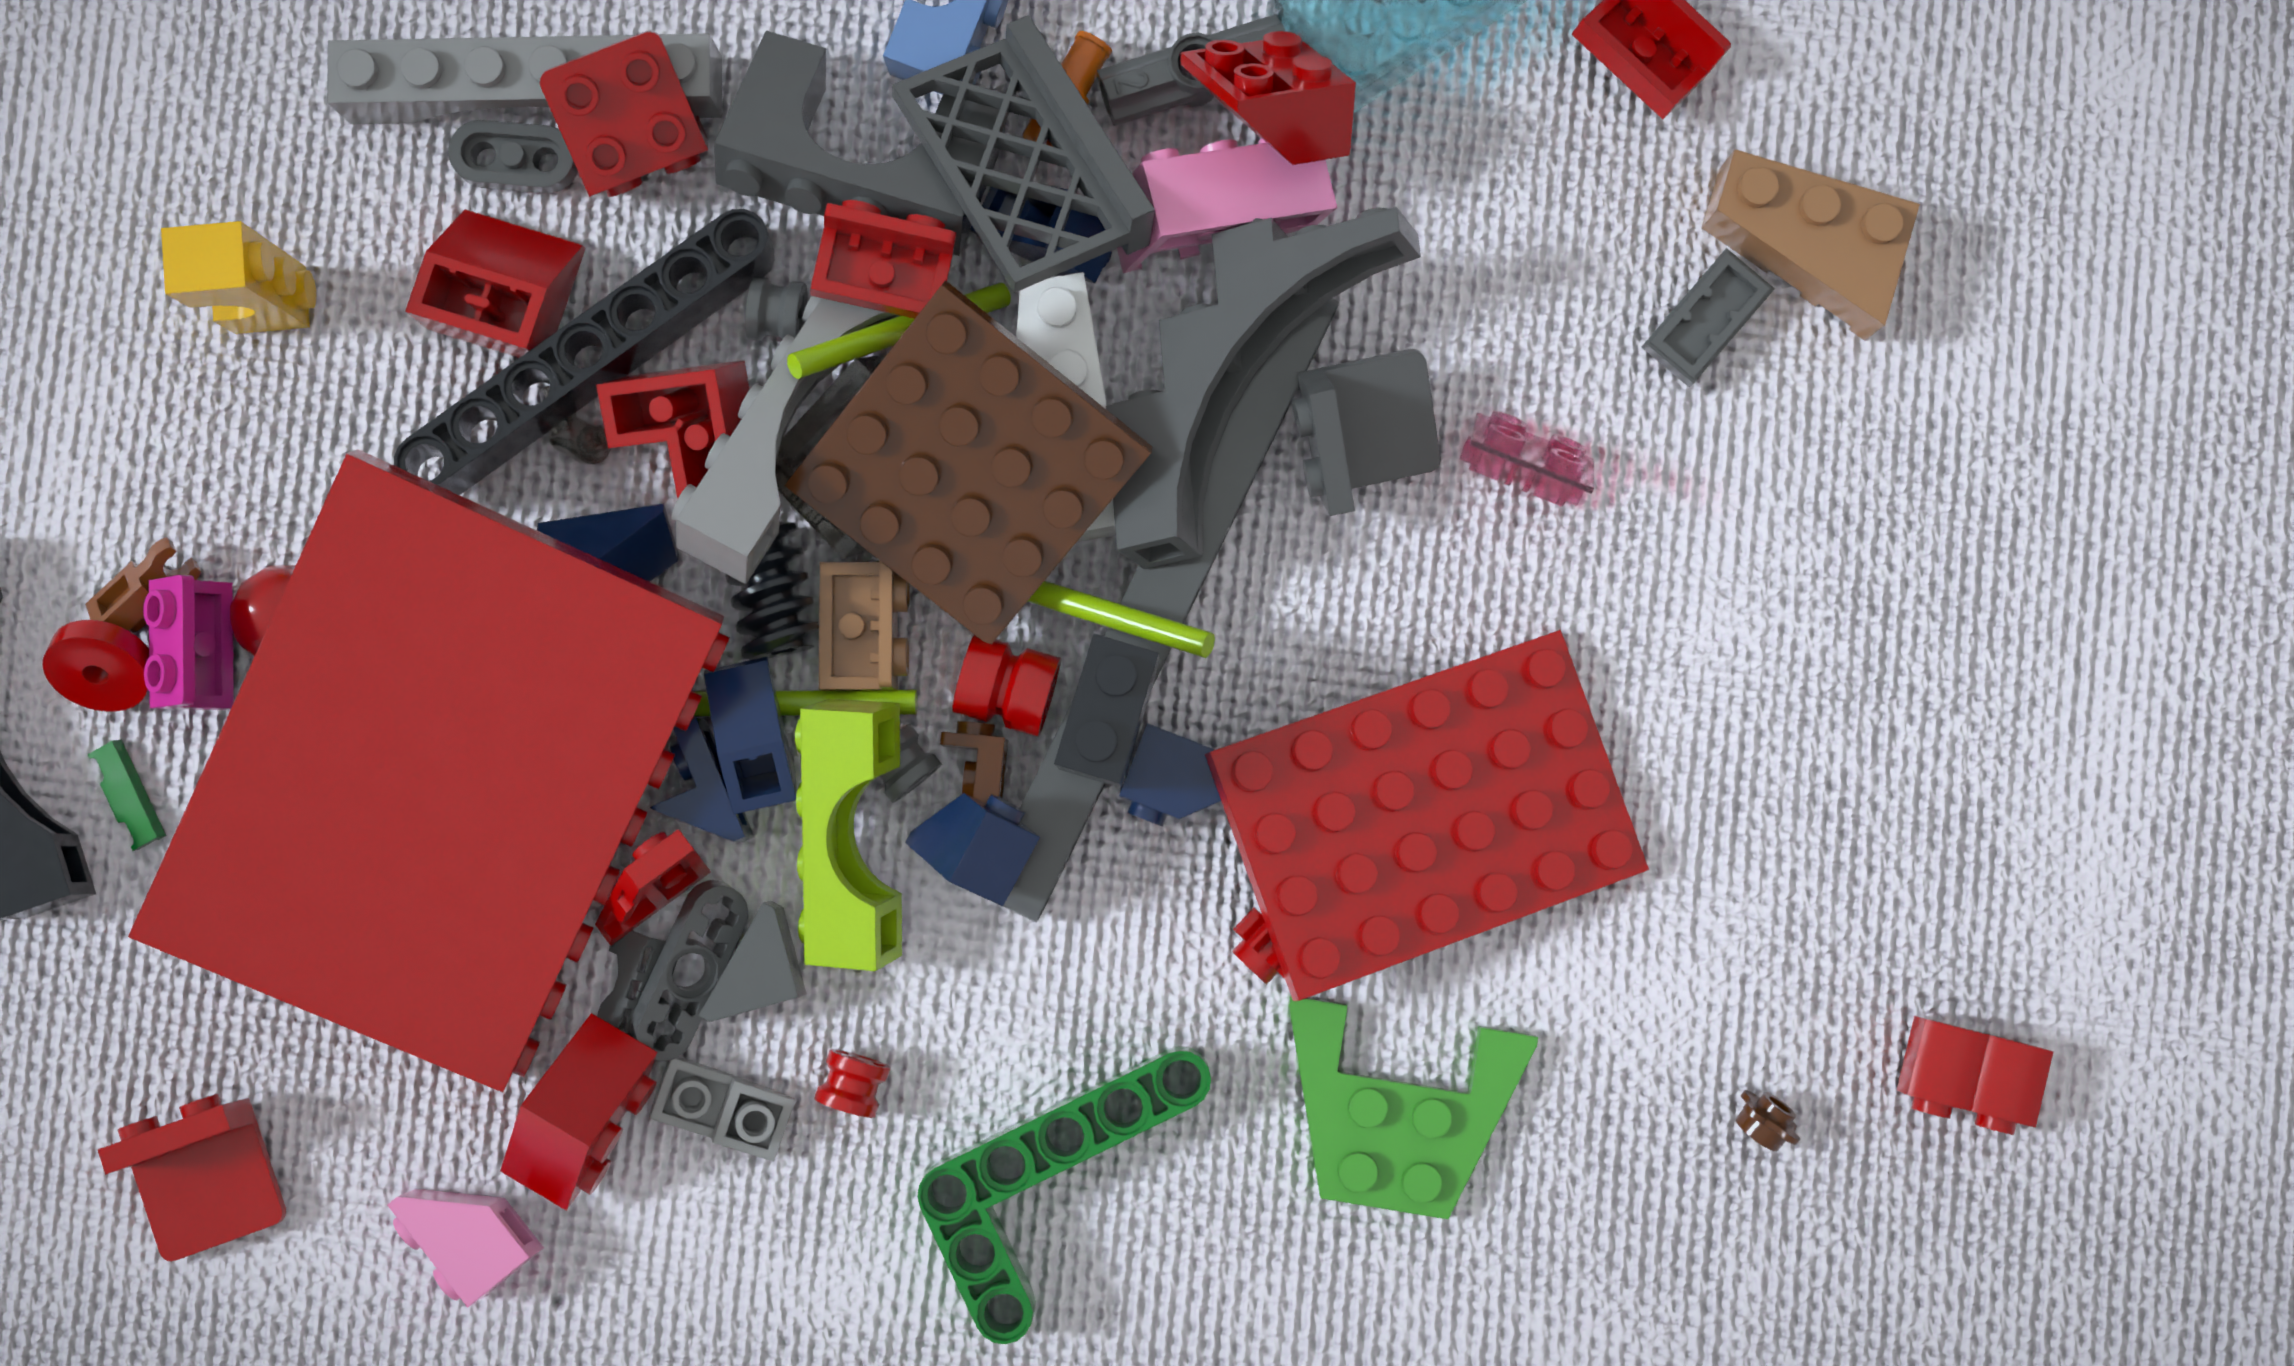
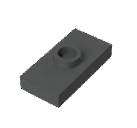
M1726 248L1641 347L1690 387L1775 288Z

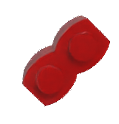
M1914 1016L1896 1091L1914 1097L1911 1109L1948 1119L1951 1118L1953 1107L1977 1113L1975 1125L2014 1135L2017 1123L2036 1128L2054 1051Z

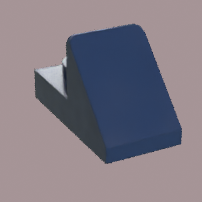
M693 718L686 731L674 726L673 731L678 743L670 746L671 752L675 754L673 760L683 780L687 781L693 778L696 787L651 806L650 809L733 842H745L754 838L755 836L745 812L734 815L732 813L717 754L716 742L708 722L699 718Z

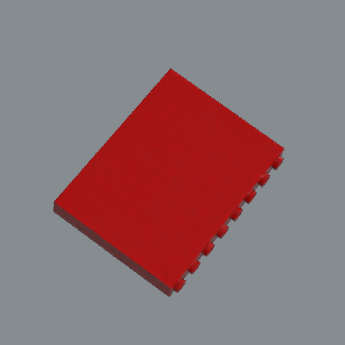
M356 449L346 453L128 937L503 1093L512 1073L524 1077L534 1058L540 1041L529 1036L538 1017L541 1016L551 1020L558 1007L567 984L556 980L565 959L567 958L578 963L594 927L583 923L592 901L605 905L621 870L611 866L610 863L619 844L622 843L632 848L648 812L638 808L637 805L646 786L650 785L659 789L668 772L675 754L664 748L674 726L686 731L702 698V695L691 691L701 669L704 668L714 673L730 638L719 632L724 616L364 451Z

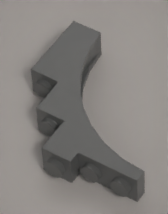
M1397 207L1391 209H1368L1359 213L1355 219L1329 226H1306L1298 230L1295 235L1289 237L1272 218L1264 220L1255 218L1253 222L1212 234L1218 304L1192 305L1183 309L1179 315L1159 320L1165 391L1141 390L1131 394L1126 401L1106 406V410L1153 447L1151 454L1113 498L1116 546L1120 553L1143 569L1203 556V506L1212 461L1230 414L1256 371L1293 329L1327 301L1373 274L1421 257L1418 233Z

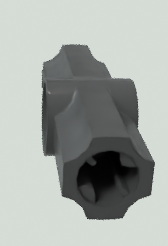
M1277 14L1210 35L1199 32L1189 33L1177 39L1172 47L1097 70V79L1102 99L1113 126L1180 105L1197 107L1212 101L1215 96L1199 81L1187 79L1180 72L1181 52L1205 49L1206 44L1214 40H1232L1239 43L1263 40V36L1267 33L1285 31L1283 23L1280 22Z

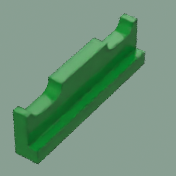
M122 739L112 740L89 753V759H96L103 773L104 779L100 786L117 822H124L133 838L132 851L139 850L155 840H160L167 836Z

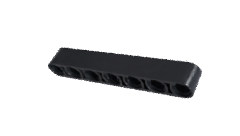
M732 209L721 214L407 437L397 448L394 456V466L418 476L420 466L426 460L432 457L444 458V466L441 473L429 482L461 495L598 397L597 384L626 377L749 289L751 281L755 276L765 277L772 269L775 256L774 248L763 220L756 213L746 209ZM752 237L758 240L757 247L745 256H735L728 253L730 245L738 238ZM690 273H700L707 276L706 282L700 290L693 293H683L677 290L679 281ZM641 309L655 312L654 319L648 327L641 330L626 328L627 319L633 312ZM588 346L603 348L601 358L596 364L586 368L574 366L576 355L581 349ZM536 383L550 384L549 394L543 402L536 405L522 404L523 395L531 385ZM484 420L497 421L495 434L489 440L483 443L470 442L471 432L479 422Z

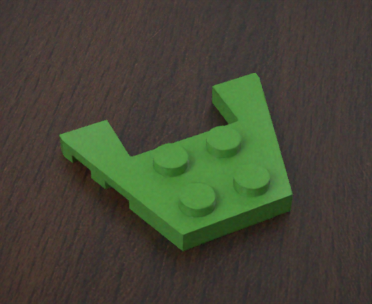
M1289 995L1288 1008L1320 1198L1449 1219L1537 1047L1538 1037L1478 1026L1467 1092L1338 1071V1064L1348 1006L1346 1004L1310 998L1293 1001L1291 995Z

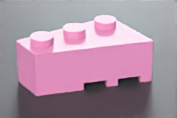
M1262 138L1258 141V144L1238 147L1236 140H1221L1204 146L1200 149V153L1181 156L1176 148L1151 152L1141 158L1142 163L1132 172L1135 180L1155 209L1150 245L1129 255H1126L1122 247H1118L1117 251L1122 271L1127 273L1142 269L1141 263L1150 254L1178 249L1180 260L1200 255L1198 245L1212 243V234L1253 222L1255 218L1263 220L1272 218L1286 234L1296 232L1306 226L1318 225L1337 209L1326 160L1292 165Z

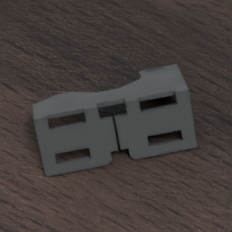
M631 930L627 935L610 946L609 952L617 955L618 977L613 991L601 1003L597 1017L620 1029L626 1008L631 1009L624 1029V1033L630 1035V1019L642 992L637 991L635 999L628 998L633 980L640 982L638 990L643 991L666 941L650 938ZM646 947H649L651 951L644 972H641L639 968ZM676 961V963H675V965H674V967H673L672 976H673V973H674V970H675L677 961ZM654 1021L649 1024L647 1029L652 1035L657 1024Z

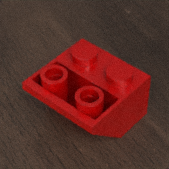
M1275 31L1265 34L1263 40L1245 43L1232 40H1214L1208 42L1205 49L1181 52V65L1229 111L1292 165L1350 156L1356 82L1333 65L1330 59L1320 55L1302 41L1299 35L1292 32Z
M464 209L426 250L405 312L428 330L520 358L558 331L586 248L578 243Z

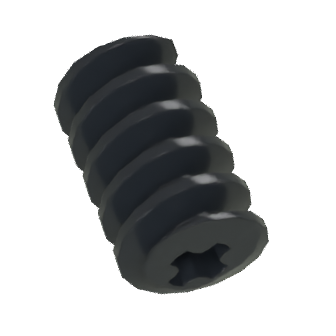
M779 522L778 535L747 584L727 574L725 575L726 582L730 585L746 587L731 598V606L736 610L752 612L739 620L735 625L736 631L739 634L757 637L741 648V655L745 659L779 657L815 647L814 645L804 644L803 638L819 629L818 622L801 620L798 617L800 611L814 604L813 597L795 595L793 593L795 586L809 579L808 572L789 570L787 564L803 555V548L783 545L782 538L799 529L798 523Z

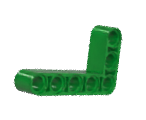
M1178 1046L1170 1048L939 1161L929 1169L919 1184L917 1195L919 1206L972 1319L983 1337L998 1344H1009L1018 1341L1027 1333L1031 1326L1036 1306L1033 1289L993 1205L1198 1105L1205 1099L1211 1084L1208 1063L1201 1053L1190 1047ZM1178 1060L1189 1061L1200 1071V1082L1192 1092L1183 1095L1170 1091L1163 1081V1073L1167 1066ZM1118 1089H1129L1135 1092L1142 1102L1141 1113L1133 1121L1126 1123L1117 1122L1106 1111L1105 1101L1109 1094ZM1062 1117L1072 1118L1083 1129V1142L1076 1149L1069 1151L1054 1147L1047 1133L1050 1123ZM1003 1146L1017 1149L1024 1157L1025 1171L1013 1179H1005L998 1176L991 1167V1152ZM943 1175H952L960 1179L966 1188V1201L956 1207H946L940 1204L934 1197L932 1190L933 1181ZM973 1234L983 1235L993 1244L995 1251L994 1259L985 1265H972L961 1254V1240ZM999 1294L1012 1295L1021 1303L1023 1316L1015 1323H999L990 1315L988 1301Z

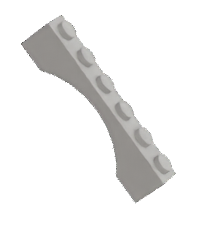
M709 33L659 34L694 116L698 115L699 118H722V56ZM634 35L328 40L327 103L350 124L415 123L431 117L463 111L510 107H549L540 87V78L544 71Z
M814 296L810 297L802 317L805 324L796 337L787 334L779 344L771 362V369L774 371L765 385L761 386L755 383L746 394L738 413V417L742 420L732 435L729 436L722 433L713 444L705 463V468L708 471L698 487L692 484L687 485L677 499L671 515V519L676 521V548L747 584L779 533L781 504L775 476V466L782 438L796 410L821 380L840 366L837 365L796 379L789 371L787 365L788 355L899 317L900 315Z

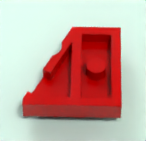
M679 829L669 836L665 832H660L647 839L633 852L632 856L635 861L624 868L595 923V926L610 946L711 873L710 869Z

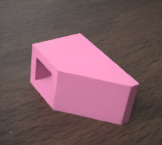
M414 1189L397 1196L387 1204L396 1216L393 1220V1225L402 1240L415 1250L419 1248L423 1250L436 1267L433 1270V1276L442 1291L455 1301L461 1299L467 1308L484 1298L544 1249L505 1198Z

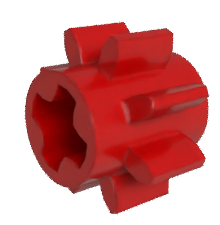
M1253 907L1233 929L1243 940L1232 952L1267 985L1277 973L1283 978L1284 975L1263 916Z

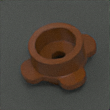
M1743 1091L1741 1098L1746 1104L1735 1119L1739 1127L1757 1143L1775 1152L1779 1151L1786 1141L1797 1145L1801 1138L1795 1133L1797 1125L1793 1122L1796 1118L1794 1111L1782 1100L1768 1092H1764L1761 1097H1758L1751 1091Z

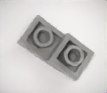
M677 1057L667 1062L649 1112V1118L710 1137L715 1144L774 1162L796 1100L741 1077L695 1061Z

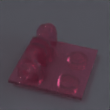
M1493 411L1490 417L1478 412L1476 413L1472 434L1467 437L1459 456L1460 460L1470 463L1468 470L1498 481L1506 461H1510L1511 463L1503 484L1510 486L1519 465L1528 469L1521 488V491L1528 493L1536 474L1540 473L1541 476L1533 495L1560 507H1563L1566 502L1577 506L1584 491L1592 494L1594 490V459L1585 455L1587 451L1585 446L1561 435L1553 434L1548 441L1526 432L1528 425L1524 421L1504 412Z

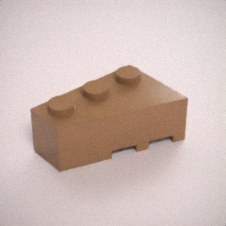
M1734 149L1718 170L1702 229L1767 273L1770 270L1799 290L1801 292L1799 296L1815 307L1818 304L1850 325L1848 330L1865 341L1886 324L1920 204Z

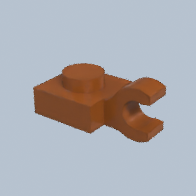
M168 537L158 540L151 546L147 556L139 565L131 561L85 604L90 620L112 623L131 633L139 631L146 625L144 602L149 593V580L175 575H190L194 577V580H197L201 574L197 561L191 557L178 569L170 570L164 568L165 562L177 551L173 542Z

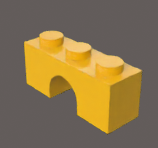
M235 221L161 228L166 295L189 308L212 306L213 322L234 334L310 328L309 308L315 307L317 299L312 273L306 270V266L245 223Z

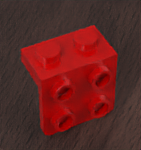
M654 31L639 33L547 69L540 78L542 92L589 197L606 191L608 197L623 194L640 186L643 183L641 176L662 168L665 169L666 174L684 170L700 162L701 157L699 154L708 150V137L698 115L694 116L663 40Z
M214 1094L179 1107L183 1119L160 1126L158 1117L153 1116L117 1129L120 1142L97 1149L105 1175L126 1168H132L159 1253L163 1259L176 1261L276 1225L285 1218L286 1206L249 1098L222 1104L219 1094Z

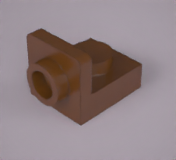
M957 721L956 733L941 732L940 745L951 748L978 750L977 762H965L962 794L965 793L984 803L987 802L991 794L1003 798L1009 740L1005 737L994 736V724Z

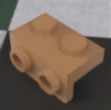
M880 560L879 562H820L819 690L897 691L898 676H908L909 640L908 638H898V612H909L910 584Z

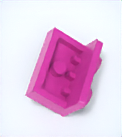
M175 575L149 580V593L144 602V618L149 626V658L145 664L144 681L150 693V708L226 710L232 708L234 703L233 630L230 622V605L233 601L232 582L194 580V577L190 575Z

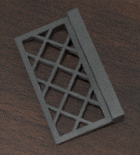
M1029 15L1006 24L1005 39L892 84V97L1014 293L1118 247H1122L1126 255H1129L1150 245L1155 212L1154 207ZM998 64L1002 66L1010 79L1006 94L972 84L976 73ZM932 91L956 97L949 117L922 110L915 98ZM1017 91H1018L1019 95L1021 96V98L1016 97ZM966 100L999 109L993 129L959 120ZM1009 112L1037 121L1041 130L1036 142L1003 133ZM936 131H937V132H940V133H943L942 136H941V139L939 138V136H938V134L936 133ZM953 136L987 145L979 166L952 159L948 148ZM1047 140H1049L1052 146L1046 145ZM996 148L1030 158L1024 178L989 169ZM1040 161L1067 168L1072 176L1068 191L1033 182ZM966 180L973 182L972 187L969 186ZM983 185L1018 194L1010 216L982 207L978 198ZM1078 188L1081 190L1083 195L1077 194ZM1027 197L1062 207L1055 228L1020 219ZM1071 210L1098 217L1106 229L1089 238L1064 231ZM997 229L1005 231L1003 237L1000 236ZM1014 234L1049 244L1045 257L1020 267L1009 250Z

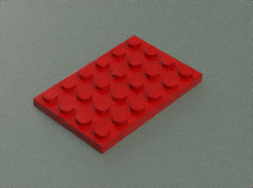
M1561 630L1205 754L1293 1001L1303 1000L1649 870Z

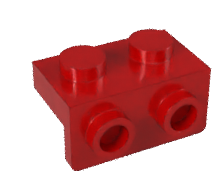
M1603 0L1581 20L1571 34L1662 119L1706 78L1731 48L1730 41L1686 0Z
M845 200L842 202V206L828 203L825 209L824 229L810 288L811 296L915 319L944 281L948 280L956 232L945 229V224L942 221L926 215L912 214L908 215L906 220L881 215V210L878 207L863 201Z

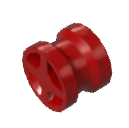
M830 1049L826 1059L830 1069L828 1078L824 1084L818 1086L814 1100L846 1113L875 1118L880 1105L875 1096L879 1084L888 1079L891 1067L859 1054L839 1049Z

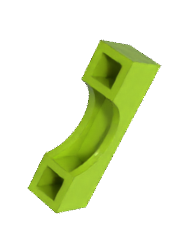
M826 699L801 708L800 719L795 729V745L797 751L801 754V783L796 794V809L798 815L802 818L803 842L798 853L797 872L799 878L803 881L804 908L798 921V935L800 941L804 944L805 965L878 971L902 956V893L880 881L864 863L855 840L854 817L860 797L869 784L877 777L900 767V703Z

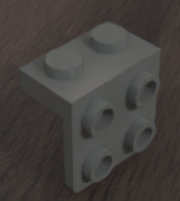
M1407 349L1297 373L1301 398L1292 400L1293 412L1300 438L1308 436L1311 458L1303 460L1305 481L1309 496L1311 498L1320 496L1329 516L1355 511L1352 489L1429 473L1439 467L1441 456L1427 362L1419 350Z

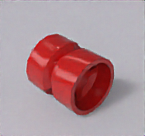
M973 635L958 678L952 712L984 722H988L997 714L1002 716L1005 728L1039 737L1050 708L1062 659L1061 657L1029 648L1025 649L1019 656L1013 655L1008 642L995 639L990 644L983 642L976 635Z

